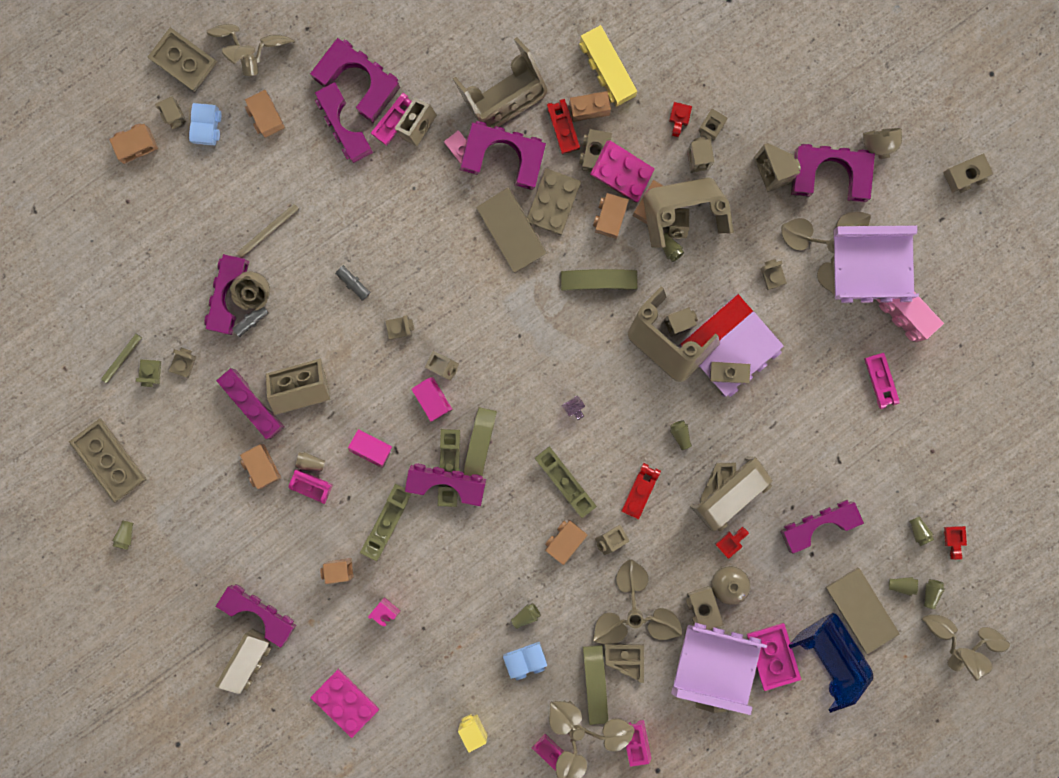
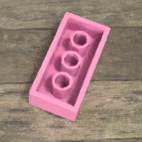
M920 297L912 299V302H900V299H893V302L883 303L880 302V299H876L880 303V309L893 317V323L898 327H902L906 331L905 335L911 341L919 342L928 339L944 324Z

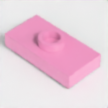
M458 130L446 139L444 144L461 164L467 140Z

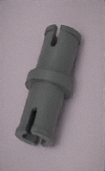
M344 265L336 271L335 274L347 285L346 287L349 290L351 289L362 301L371 293L359 281L360 279L357 276L355 277Z
M265 307L253 310L249 315L246 314L245 318L233 327L232 330L241 337L252 326H257L256 323L269 312Z

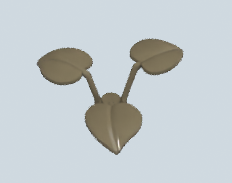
M222 24L207 30V34L213 37H224L227 35L233 37L235 45L222 48V53L233 64L241 60L242 71L245 76L258 74L257 63L260 62V54L264 46L274 47L291 42L295 43V40L279 34L262 37L257 55L254 57V47L239 45L235 32L239 31L238 26Z
M864 212L846 213L839 218L836 227L869 226L871 215ZM797 218L781 226L782 237L792 249L805 250L808 247L809 241L827 244L828 250L834 253V238L829 241L811 238L814 229L808 220ZM833 256L831 263L826 262L819 267L817 278L825 289L835 295Z
M632 559L622 564L616 578L620 591H631L632 610L628 612L627 620L623 619L621 621L615 613H604L596 622L594 642L600 644L618 643L628 633V629L623 623L632 628H639L649 620L651 621L648 624V631L655 639L668 640L682 636L680 621L671 610L658 608L654 611L653 617L643 618L642 612L636 609L635 591L644 590L649 579L646 570Z
M927 615L921 619L938 638L944 640L952 638V647L949 651L952 655L947 662L948 666L954 671H961L966 666L975 681L989 674L992 670L990 660L981 653H975L981 645L986 644L988 649L993 652H1004L1010 647L1009 641L1001 633L990 627H982L978 631V636L982 640L972 650L967 648L955 649L957 637L954 634L957 633L958 629L951 620L940 615Z
M551 701L550 727L556 734H568L573 746V753L565 751L558 757L556 762L557 778H581L585 774L587 762L582 755H577L575 743L581 740L585 733L604 740V747L607 750L619 751L631 741L634 727L622 719H611L602 729L604 736H600L579 724L582 720V714L576 706L563 701Z

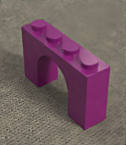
M337 37L311 71L310 75L316 82L326 87L334 83L338 76L346 69L360 68L366 71L371 77V85L368 92L356 106V110L371 123H374L400 89L398 78L391 73L386 74L383 72L381 65L377 62L371 63L367 60L368 56L360 50L358 52L355 51L350 42L345 39L342 41Z
M472 122L459 170L478 175L485 150L493 144L504 143L511 146L519 157V168L514 185L533 190L536 186L546 143L537 137H531L530 139L523 137L524 134L519 132L509 133L505 132V129L495 126L491 128L487 127V124L484 122Z
M801 144V146L795 149L794 158L798 159L801 170H799L800 173L792 181L791 195L810 197L814 193L815 173L818 165L823 162L832 161L842 165L848 173L847 201L867 202L871 199L875 153H869L868 150L863 149L857 152L850 151L849 148L835 150L831 149L830 146L815 148L811 144Z

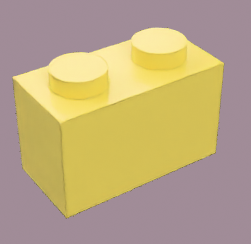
M470 714L462 718L458 733L468 752L485 745L487 733L478 715L472 716Z

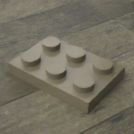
M171 27L148 55L152 62L193 92L198 89L217 64L215 59Z
M546 168L527 217L530 224L562 235L581 181Z

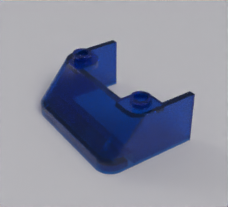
M831 613L799 632L788 645L790 649L799 645L805 650L813 648L830 674L832 681L829 684V693L835 699L828 709L830 713L856 704L874 677L871 667L839 616Z

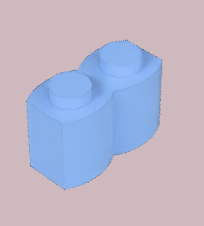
M192 104L189 141L191 143L215 146L216 141H219L220 131L217 129L218 122H221L222 114L216 105Z
M540 642L503 655L511 679H523L527 677V673L532 671L534 674L540 673L547 666Z

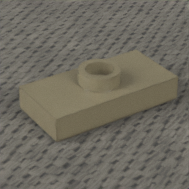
M711 362L710 381L749 384L751 364Z

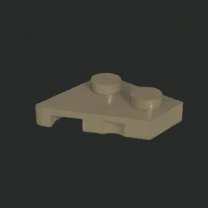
M736 463L715 464L701 495L700 503L736 472Z
M605 644V665L644 683V644Z

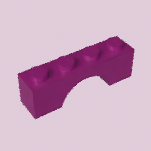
M334 82L315 92L317 96L315 102L320 110L324 109L327 114L324 116V119L328 126L333 125L336 131L333 135L338 143L342 142L344 146L342 152L346 159H351L355 163L372 154L373 151L362 132H351L341 125L340 114L346 105V101L336 83Z
M225 254L219 259L217 265L219 273L213 282L215 290L213 296L211 295L209 299L210 311L205 316V329L228 335L233 334L232 328L235 326L236 316L227 308L226 294L235 278L243 272H247L248 260Z
M230 368L216 380L265 439H272L285 427L274 413L256 397L248 383L236 369Z
M419 463L411 465L408 470L405 492L424 495L432 486L446 484L453 487L459 493L462 503L481 506L486 479H483L480 475L473 474L467 476L463 472H447L440 467L431 469Z
M844 500L837 503L838 507L831 509L828 507L820 510V514L817 516L808 515L802 518V522L798 524L792 522L785 525V529L780 532L788 551L794 554L810 547L813 532L822 524L834 523L844 531L864 524L856 503Z
M237 584L228 586L215 607L231 617L241 611L256 613L265 624L264 638L280 648L283 647L297 626L293 623L294 620L286 615L281 616L277 613L278 610L271 605L265 606L257 596L246 594L243 587Z

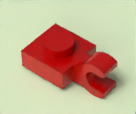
M678 102L673 103L669 122L674 123L671 136L679 138L682 125L688 126L692 106Z
M966 526L944 527L945 546H951L950 559L961 560V546H967Z
M741 527L734 535L729 531L715 545L729 559L743 547L739 542L749 532L744 527Z

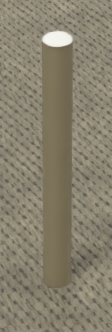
M294 203L236 253L240 258L244 257L297 212L299 208Z

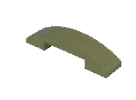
M589 269L561 271V291L581 289L637 290V270Z
M478 407L465 462L464 475L471 476L475 474L483 476L497 411Z
M441 429L440 468L445 469L447 472L459 471L460 430ZM439 484L438 506L457 507L458 492L449 485Z
M550 446L535 457V460L581 518L597 507Z
M397 484L394 485L382 512L360 551L361 554L378 561L412 493L405 492V488Z
M602 645L583 647L589 725L606 724L608 722V706Z

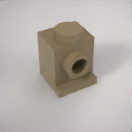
M173 96L155 104L156 108L162 112L160 115L164 123H168L172 129H177L182 126V123L186 122L182 110Z
M711 109L698 130L701 133L700 136L705 137V140L712 139L714 141L728 118ZM709 125L714 127L713 131L708 128Z

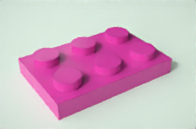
M608 140L590 175L633 202H639L655 168L611 140Z
M784 623L746 634L748 640L750 636L762 639L761 643L767 645V648L761 647L756 667L764 691L801 680Z
M339 668L310 697L351 738L379 711V708Z

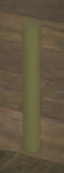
M136 333L103 375L102 381L105 383L109 382L142 339L140 335Z

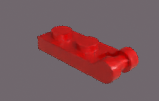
M562 99L555 104H546L561 154L580 150L566 100ZM562 110L563 114L556 115L555 111Z
M646 463L642 464L621 512L637 519L640 518L661 473V470L657 468L654 470L648 467L649 465ZM645 474L651 476L649 482L643 479Z

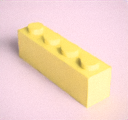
M600 25L581 35L580 49L584 54L587 53L589 57L588 63L592 70L597 71L599 75L597 79L602 87L605 86L608 91L610 103L614 102L617 107L636 97L637 89L602 26Z

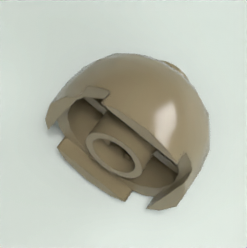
M888 128L875 132L873 130L863 133L866 150L869 153L878 155L879 159L890 158V154L896 152L902 144V129Z
M243 272L235 278L230 287L232 300L236 305L245 310H248V308L259 310L264 307L269 299V283L263 275L257 272Z
M734 566L719 569L713 575L711 581L714 596L722 603L728 605L743 602L751 589L747 574Z

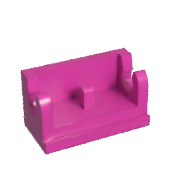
M434 377L424 380L411 389L431 422L453 410Z
M359 429L348 447L349 452L381 468L384 467L392 449V446Z
M298 469L294 471L288 487L290 490L325 504L333 484Z
M384 597L368 618L374 619L381 626H386L387 624L384 621H390L389 618L394 620L400 610Z
M640 720L636 724L629 722L628 724L634 727L633 737L626 746L630 767L649 764L652 757L644 720Z
M544 734L532 749L556 771L557 759L564 751Z

